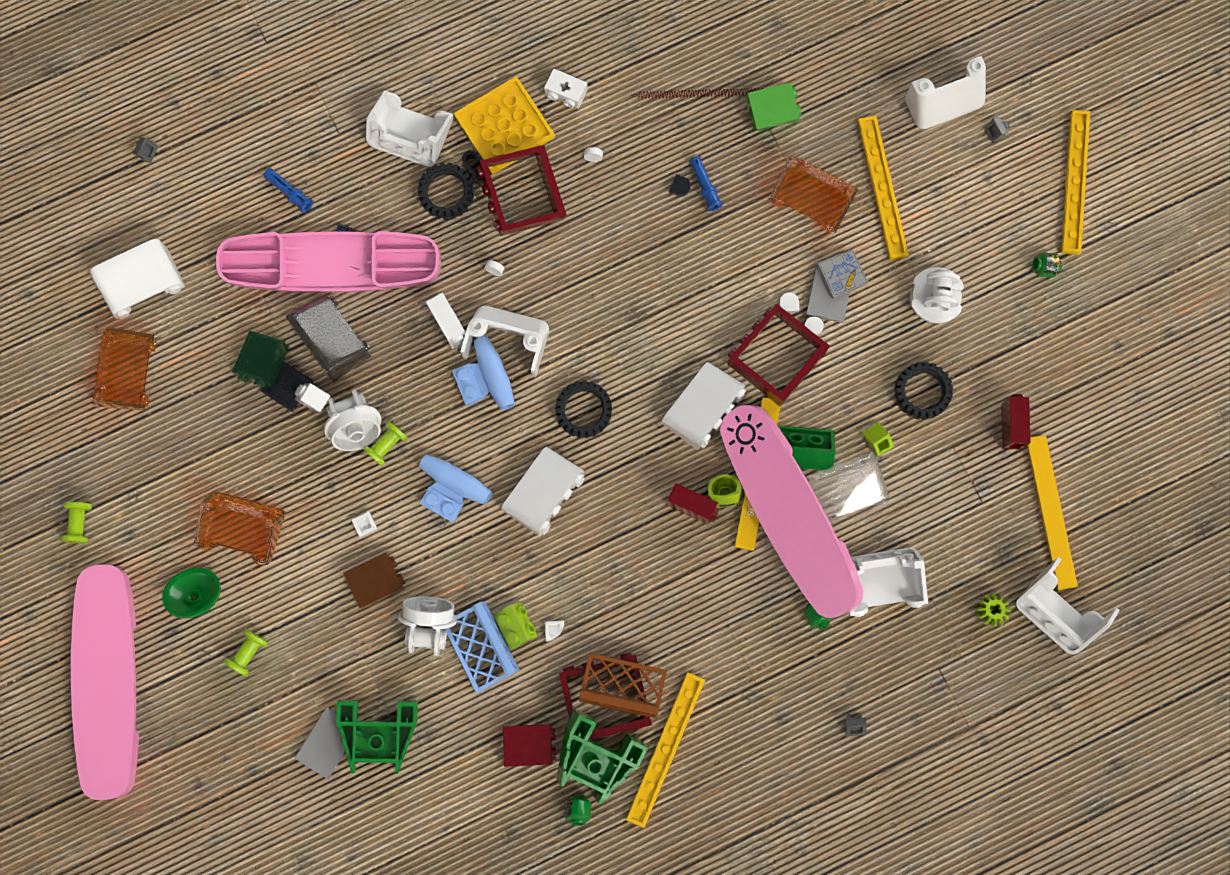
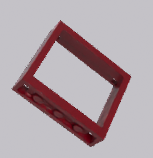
M544 145L480 160L477 167L478 178L482 179V191L484 196L488 197V210L494 216L495 221H493V225L496 231L499 232L500 237L564 220L567 214ZM535 156L553 213L506 225L488 167Z
M776 304L773 308L769 307L763 314L764 319L761 322L758 320L751 329L753 331L750 335H744L739 342L741 345L738 349L734 347L728 354L729 360L727 364L781 407L826 354L830 345ZM774 316H777L817 348V351L782 392H779L738 359Z
M631 652L620 655L619 660L638 664L636 655L632 656ZM593 661L591 663L594 671L604 668L602 662L595 665ZM583 663L582 668L574 669V666L562 668L563 672L559 673L569 718L574 709L567 677L584 674L587 663ZM634 668L635 680L641 677L640 670ZM641 680L636 684L641 693H643L644 687ZM644 716L645 719L594 730L589 739L592 740L651 726V718Z

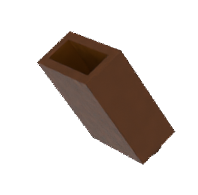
M385 553L344 573L360 609L364 610L405 590L403 585L406 582L402 574L397 573L395 567L398 565L393 556L390 557Z

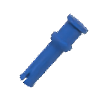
M699 155L695 156L696 160L692 157L689 162L702 188L701 195L708 204V211L721 208L723 202L719 200L716 193L717 188L711 184L701 157Z
M268 168L265 171L264 178L288 197L290 203L297 205L302 213L310 210L314 201L302 194L301 189L291 186L272 168Z

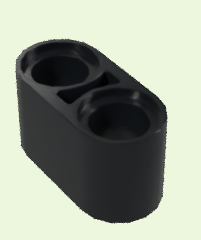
M466 151L462 155L463 166L472 179L479 186H482L483 182L481 178H478L477 171L478 164L482 159L476 152ZM469 159L475 160L473 164H467Z

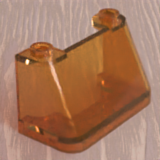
M792 156L788 159L769 199L772 200L773 205L779 208L788 206L820 222V225H822L821 229L831 234L832 232H837L859 189L800 158Z
M111 327L105 329L100 343L93 406L144 410L145 407H148L149 396H146L145 392L148 361L151 352H155L157 343L154 340L153 334Z
M212 493L201 502L194 545L199 546L203 550H211L220 545L253 554L252 559L256 564L268 565L275 551L285 511L281 508L226 493Z

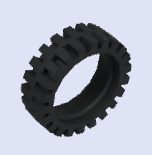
M443 162L439 166L433 165L432 169L428 168L426 170L427 173L422 174V179L419 180L418 196L424 209L431 216H436L437 219L443 218L448 220V218L455 219L457 215L459 217L462 216V213L466 212L468 207L471 206L474 198V188L468 173L458 165H452V163L445 165ZM442 175H453L464 186V194L460 202L449 208H440L434 205L428 196V188L431 182Z
M917 362L907 367L899 375L894 388L895 400L897 399L898 407L900 406L901 410L906 412L909 417L913 416L914 419L922 420L932 419L941 414L951 402L953 396L951 378L949 379L948 373L944 372L942 367H937V364ZM927 373L939 381L942 387V396L936 406L929 409H921L908 401L905 395V386L907 380L915 374Z
M576 381L574 384L567 385L559 394L555 408L556 417L563 430L571 436H576L577 438L597 436L598 433L603 432L610 422L612 415L610 397L605 389L592 381ZM590 392L601 401L603 407L602 415L594 425L577 427L567 419L565 405L574 394Z

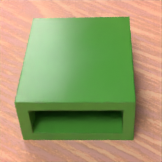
M791 82L747 93L746 100L754 132L794 123L800 119L802 115L800 105L796 104L795 100L797 98V91L795 87H792Z

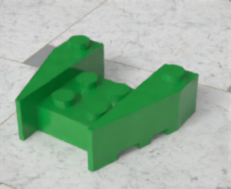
M338 700L336 722L351 773L355 774L357 762L395 763V774H398L418 721V701H398L397 721H358L359 700Z
M574 709L565 726L556 779L562 787H564L569 777L595 789L594 798L599 804H602L611 795V792L619 784H622L633 770L635 771L639 767L648 747L643 741L628 734H625L617 752L590 740L589 737L597 723L591 716Z

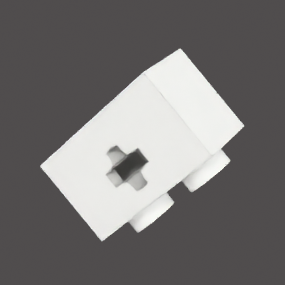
M553 69L544 89L545 95L553 101L559 100L567 107L579 109L588 91L587 82Z
M304 383L303 386L299 385L294 393L296 395L294 400L315 412H321L330 395L310 383Z

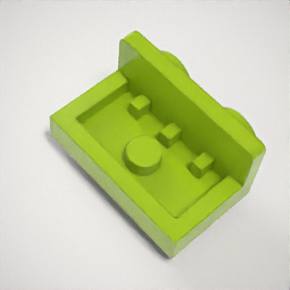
M521 602L512 604L494 614L510 650L537 637L535 627L530 622L527 611Z

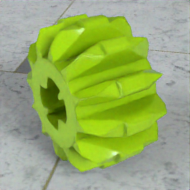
M992 593L991 597L985 595L984 601H978L979 605L982 606L976 608L977 612H982V615H979L978 618L982 619L985 617V625L991 622V626L996 627L997 623L999 625L1004 624L1003 619H1009V616L1005 614L1011 612V609L1005 608L1009 602H1002V595L997 598L996 593ZM995 606L997 608L995 609L997 610V613L992 614L990 612L992 611L990 610V607Z

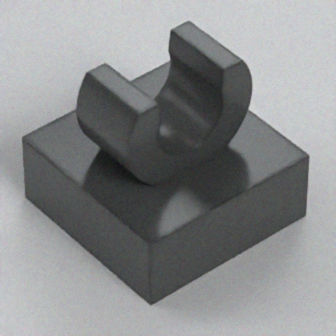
M996 117L984 128L991 142L995 143L1008 133L1006 129H1009L1010 125L1008 121L1002 122L1000 117Z
M140 137L133 154L145 162L151 163L158 146L148 139Z
M858 713L856 719H851L850 714H847L845 723L846 737L866 735V718H862L861 713Z

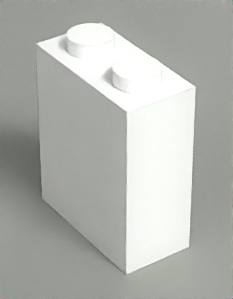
M442 292L426 301L451 348L459 349L462 347L466 333Z

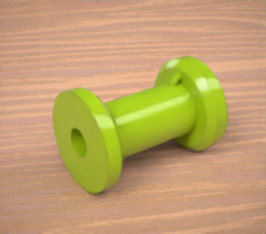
M389 420L386 422L388 430L371 448L368 446L362 448L381 466L385 464L382 458L398 440L406 441L408 439Z
M64 502V508L69 510L67 534L62 535L60 541L87 544L89 539L83 536L85 511H90L92 504Z
M245 628L243 631L246 636L245 641L233 659L226 658L224 663L238 673L247 676L249 670L246 666L259 646L265 647L269 642Z

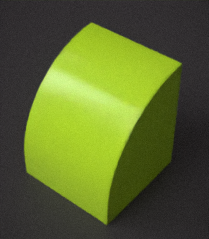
M878 422L862 431L869 447L878 457L894 447L890 434Z

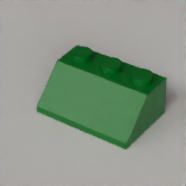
M777 425L793 450L792 456L800 469L833 471L836 453L834 430Z

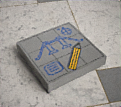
M853 249L818 263L832 298L868 284Z

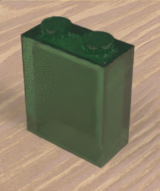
M249 330L232 372L238 376V380L244 383L251 381L260 388H265V386L272 388L289 346L282 340Z

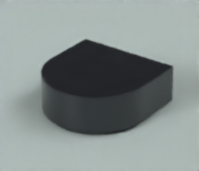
M676 174L669 193L679 197L688 195L691 189L690 181Z

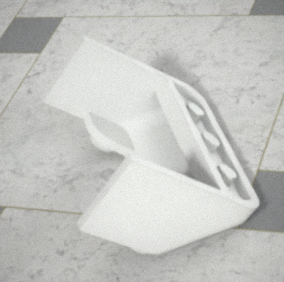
M489 306L479 307L467 327L460 351L463 358H468L473 338L485 335L488 327L524 336V347L528 351L535 352L531 373L532 377H537L549 334L548 324L543 320Z
M1058 557L1022 593L1016 605L1028 619L1069 654H1078L1111 626L1120 610L1116 608L1105 618L1095 611H1088L1083 616L1053 590L1058 584V579L1053 571L1062 560Z

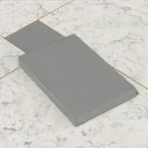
M818 261L806 316L843 323L850 292L832 298L818 267V263L822 261Z
M326 707L295 757L296 760L326 779H330L346 753L336 722L337 712Z

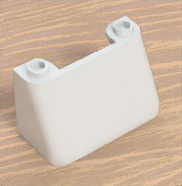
M982 56L969 61L966 67L967 74L960 80L936 89L933 83L926 78L918 79L911 83L905 101L917 127L928 129L978 110L983 106L986 99V66Z
M384 90L367 117L366 141L375 149L427 167H432L438 159L453 122V114L446 111H438L434 118L402 108L400 98L396 94Z
M159 239L147 241L90 269L94 282L116 319L128 317L132 310L131 306L165 291L166 293L176 294L185 287L168 248Z
M903 548L851 557L863 587V599L858 607L849 612L850 616L861 617L868 612V607L906 601L913 608L928 604L924 559L916 549Z

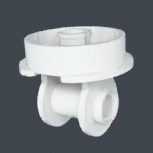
M933 267L920 272L914 278L910 302L914 312L920 318L931 323H945L953 320L960 314L962 310L960 305L962 300L961 291L964 287L959 275L945 268Z
M356 389L352 390L353 397L335 403L332 397L329 398L330 406L326 407L330 418L324 426L325 435L335 448L342 451H355L362 449L364 446H369L378 439L381 433V416L379 411L368 406L364 395H359Z
M420 596L408 598L403 601L402 611L398 613V620L404 625L411 626L406 629L405 646H408V651L412 654L415 651V647H426L434 649V656H439L441 649L444 650L446 646L447 631H443V629L452 627L457 623V617L454 615V604L437 597ZM418 625L432 626V629L419 628Z

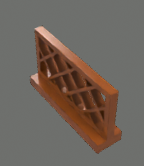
M589 653L579 702L657 719L667 670ZM592 659L601 661L604 668L595 673L591 667ZM614 664L620 665L624 671L614 677L609 669ZM634 668L639 669L643 674L642 677L633 681L628 673ZM607 670L612 679L602 684L597 675ZM652 673L662 674L661 681L653 686L648 676ZM626 674L631 684L622 689L617 679ZM595 677L600 687L595 690L586 689L587 681ZM645 678L651 688L641 693L636 683ZM614 681L620 691L615 694H608L605 687ZM632 686L635 687L639 694L633 699L628 698L624 692ZM653 690L657 696L656 704L647 702L644 695Z

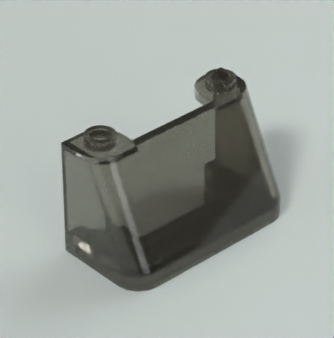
M325 295L286 315V318L333 382H336L370 358L371 355L368 351L371 349L365 340L361 342L340 314L336 308L339 304L334 297L331 296L329 298Z

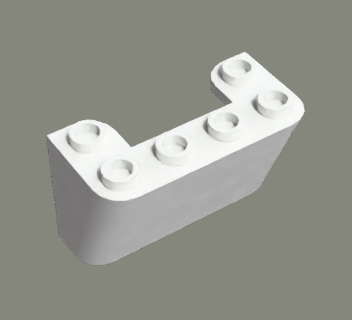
M706 362L666 413L661 424L697 451L701 447L705 448L711 440L710 432L713 428L717 430L723 422L721 420L725 413L729 414L734 408L733 404L735 402L739 404L745 396V385L709 362Z
M545 447L506 499L501 509L539 537L542 533L545 535L551 527L550 518L552 515L556 516L562 508L559 505L563 500L567 501L573 493L572 488H579L584 482V470L550 448Z

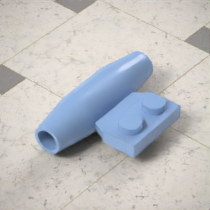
M488 336L479 337L474 341L478 364L469 363L452 371L465 405L469 406L485 399L486 395L490 392L500 410L510 409L515 405L511 383L501 358Z
M426 454L419 464V468L436 481V483L428 487L420 504L453 523L463 507V497L486 505L492 495V491L474 476L447 461Z

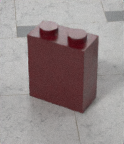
M1012 394L1011 397L1001 404L1002 449L1022 450L1031 443L1029 397H1023V394Z
M675 483L666 505L709 525L710 521H715L720 510L717 508L718 502Z
M551 724L503 726L504 767L552 765L553 760H556V748H552V740H555V728H551Z

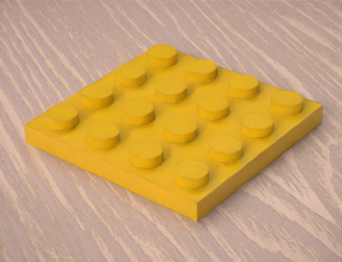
M517 76L454 113L455 118L482 160L544 145L556 138L554 132ZM516 161L488 168L491 174L494 175Z

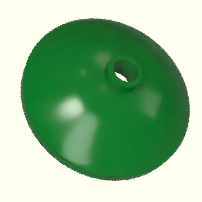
M186 569L176 574L166 584L162 593V602L171 615L184 619L194 618L204 614L215 605L221 593V584L215 573L208 569Z

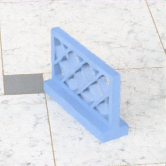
M481 601L456 615L457 622L462 623L459 634L453 633L450 627L445 628L476 693L520 671L485 601ZM473 611L477 616L476 625L466 622L468 614ZM465 625L474 627L471 638L462 636ZM478 629L483 630L486 634L484 643L474 640ZM461 638L470 641L467 652L459 647ZM473 642L483 645L480 656L470 653ZM486 646L493 648L495 652L493 660L483 657ZM469 655L479 658L476 669L469 667L467 663ZM482 660L492 663L489 674L479 671ZM495 664L502 666L505 672L504 675L500 677L492 675ZM478 673L488 676L485 685L481 687L476 682Z

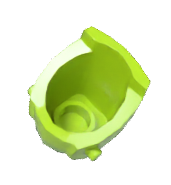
M722 474L710 480L707 485L708 494L711 500L718 502L717 507H731L739 503L742 488L736 476Z

